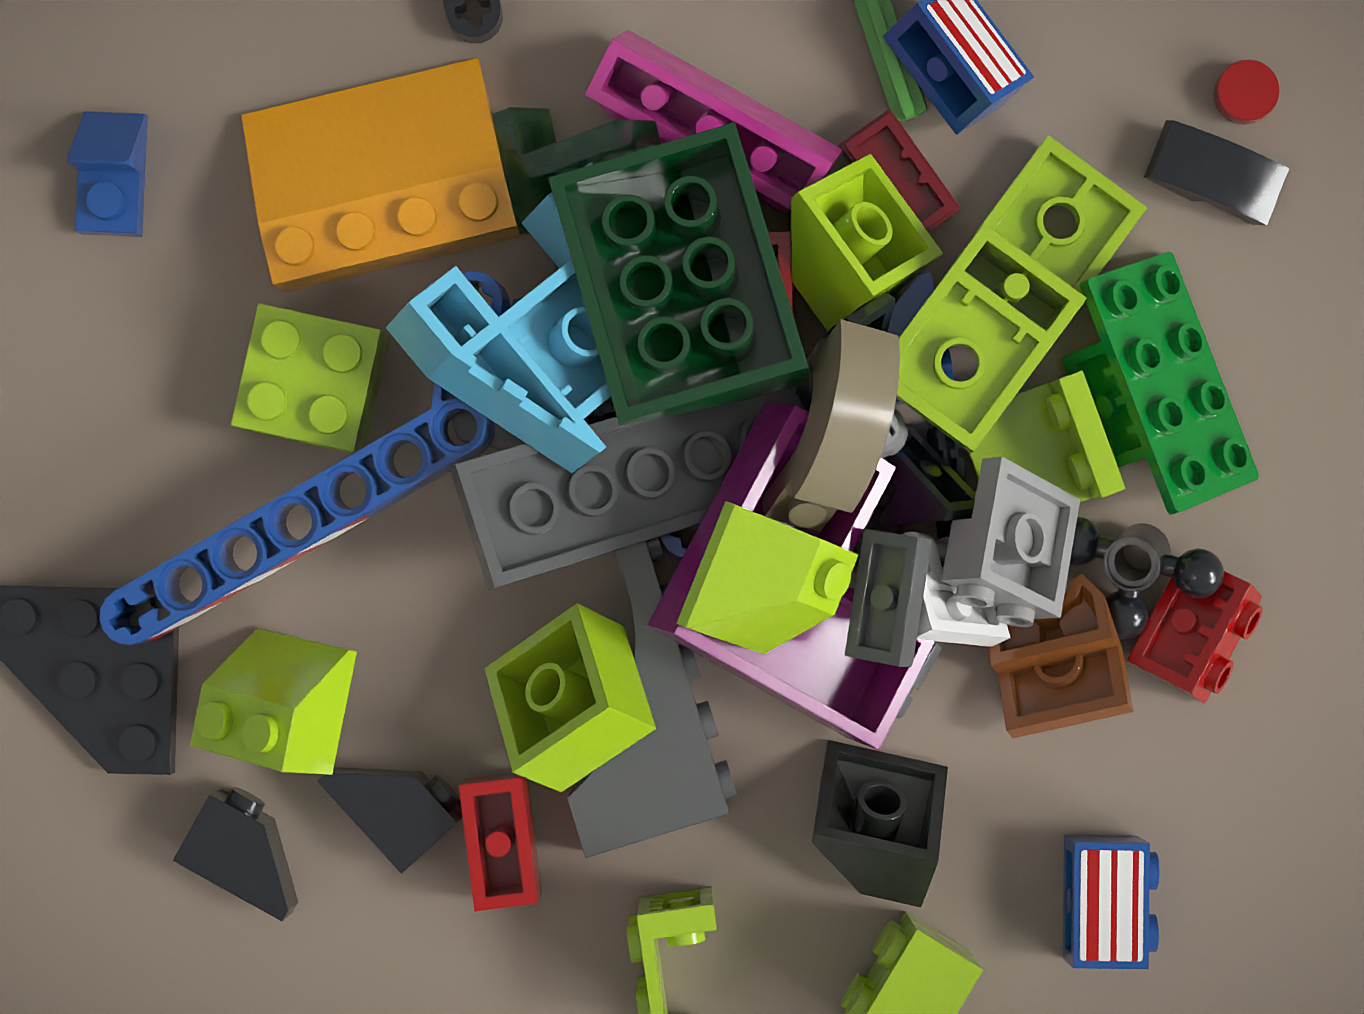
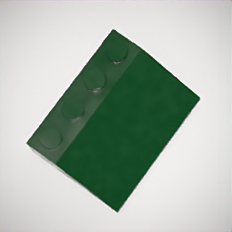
M735 122L548 178L619 425L745 401L810 382L809 366Z

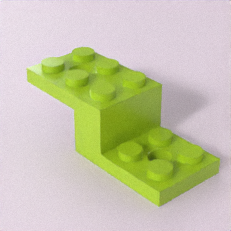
M1048 135L898 338L900 367L896 398L970 453L974 452L1087 299L1081 291V282L1097 276L1147 210V207ZM1062 206L1072 212L1076 220V228L1071 237L1057 239L1047 233L1043 224V216L1048 208ZM953 346H962L972 352L976 360V370L969 380L958 382L951 380L945 375L942 370L941 359L946 349Z

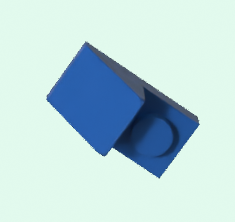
M84 111L67 155V163L78 170L76 232L82 235L142 237L148 122L146 114Z

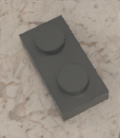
M864 529L844 656L898 667L913 666L932 539Z

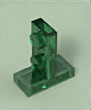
M509 107L492 114L519 235L530 234L522 222L552 192L549 177L583 168L590 162L596 164L661 144L657 124L653 120L617 119L556 142L549 109Z

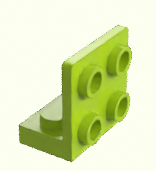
M1083 370L1015 395L975 451L972 453L967 451L978 480L982 459L1002 456L1079 498L1080 502L1091 498H1103L1126 489Z
M712 886L641 896L638 900L637 914L628 915L626 929L631 963L643 962L645 976L637 977V988H635L638 1014H668L657 939L667 937L668 946H686L705 941V932L717 930Z

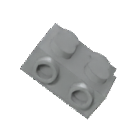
M1002 456L983 458L972 518L952 520L941 581L957 588L955 600L959 603L980 608L997 607L996 620L1007 625L1030 627L1033 626L1034 619L1061 618L1080 499Z

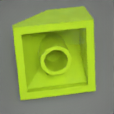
M725 501L676 624L740 647L766 654L835 615L841 597L849 587L851 572L858 554Z

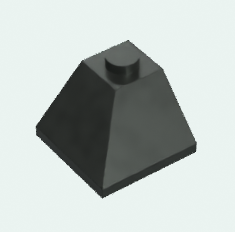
M828 740L812 843L860 894L921 908L939 861L948 767Z

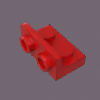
M1224 571V579L1220 588L1214 594L1205 598H1192L1185 595L1176 586L1174 578H1171L1127 661L1131 665L1186 692L1193 699L1204 704L1211 692L1218 694L1226 685L1234 665L1233 661L1229 660L1240 638L1247 640L1253 634L1261 619L1263 607L1259 603L1262 596L1251 583Z

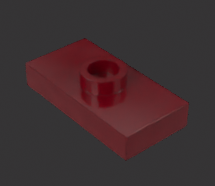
M888 109L839 144V148L843 149L841 152L849 164L871 154L928 233L961 210L891 109Z

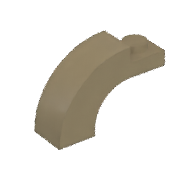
M839 320L812 360L813 392L807 422L794 453L762 498L765 517L798 527L822 531L837 509L852 513L856 508L880 461L893 418L900 367L898 335L846 320Z

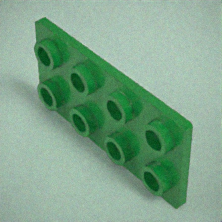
M1166 252L1082 281L1080 288L1083 295L1087 298L1085 301L1101 341L1064 356L1062 360L1068 375L1083 370L1118 468L1146 458L1165 508L1170 515L1183 512L1258 480V470L1173 253Z

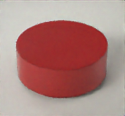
M1241 60L1229 66L1219 76L1213 94L1215 105L1224 118L1236 124L1247 125L1261 120L1273 110L1278 101L1280 90L1276 75L1267 65L1256 60Z

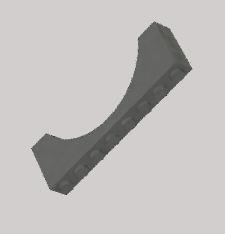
M469 411L456 413L451 420L457 439L469 443L477 433L475 417ZM586 416V417L584 418V420H585V422L589 425V422H588V419H587V416ZM496 424L494 438L489 447L502 451L526 443ZM658 537L613 551L626 581L631 601L635 629V663L656 729L589 773L567 797L585 858L728 815L729 808L726 799L737 796L727 761L714 763L708 739L719 736L709 702L704 701L696 704L689 680L701 677L693 651L681 644L678 645L676 641L647 626L669 584L660 585L653 564L654 561L664 559Z

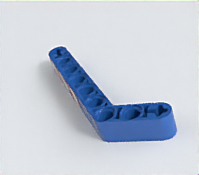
M479 271L463 273L477 292H479V287H482V293L492 299L491 308L498 317L511 308L510 297L506 289L491 276ZM434 383L430 410L112 592L104 600L100 608V623L103 631L111 640L127 645L150 642L163 637L449 473L450 467L477 457L490 446L494 438L496 423ZM469 411L475 417L477 433L468 444L457 446L449 437L448 424L456 413ZM412 442L420 449L422 463L419 470L413 476L405 478L395 468L394 455L402 444ZM356 473L365 481L367 493L363 503L352 509L342 501L340 486L347 476ZM299 504L310 512L312 518L309 533L300 540L294 538L288 532L286 526L289 511ZM242 536L250 538L257 549V559L254 565L246 571L239 568L233 558V547ZM188 567L195 569L202 579V591L193 602L185 598L179 587L180 577ZM159 600L164 606L162 608H154L143 614L138 619L139 625L132 626L129 622L128 617L135 612L134 605L148 604Z

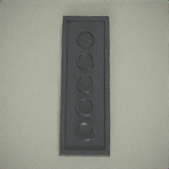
M793 386L745 401L625 425H619L617 417L600 421L589 426L606 448L573 473H570L527 443L450 467V471L488 590L701 524L764 403L797 405L808 413L811 404L795 394L797 386Z

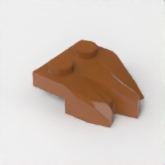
M1083 573L1073 578L1067 592L1064 594L1061 618L1034 619L1033 626L1030 627L1007 625L1011 638L992 647L988 646L990 665L998 673L1006 731L1012 738L1134 712L1124 654L1105 596Z

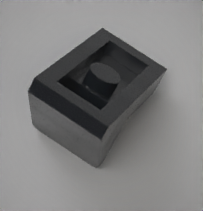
M906 427L908 436L904 446L898 453L883 458L896 467L888 483L896 486L898 490L877 521V526L972 518L975 502L974 491L914 427Z

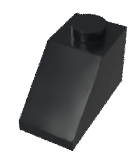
M334 768L332 775L324 774L317 781L401 874L462 818V815L455 808L461 803L460 798L438 775L429 780L422 771Z
M232 787L229 793L220 789L209 794L173 861L274 918L284 921L293 913L298 904V899L275 818L262 812L265 803L261 799L243 789Z

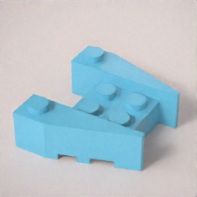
M551 192L525 218L522 224L559 269L498 317L457 266H455L409 301L388 324L386 329L428 379L570 473H573L606 448L600 438L585 422L584 418L611 395L554 196Z

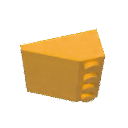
M479 58L241 115L257 220L272 284L284 293L521 237Z

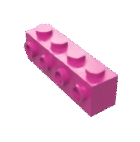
M630 30L611 40L585 93L586 96L599 102V107L611 117L625 123L634 122L654 133V139L660 144L735 122L755 190L761 193L760 197L767 204L785 213L791 214V198L797 192L829 175L843 150Z

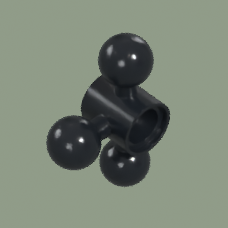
M1077 517L1069 565L1082 566L1090 563L1095 558L1104 559V570L1108 579L1119 588L1118 591L1108 595L1105 599L1120 640L1132 639L1145 629L1149 619V612L1146 603L1140 597V592L1151 586L1159 575L1174 578L1178 589L1192 598H1205L1214 594L1220 588L1224 579L1223 565L1213 552L1196 548L1184 552L1180 557L1170 555L1171 549L1167 537L1160 529L1153 525L1145 523L1131 525L1113 540L1102 537L1098 527L1089 519ZM1138 545L1144 548L1151 557V568L1142 570L1132 567L1124 557V546Z

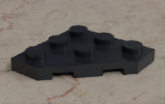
M0 585V660L108 774L171 775L175 773L179 627L163 637L150 642L133 645L119 644L106 635L100 623V608L104 600L119 588ZM159 600L153 603L134 605L135 612L128 617L129 622L132 626L139 625L138 619L143 614L154 608H162L164 606Z

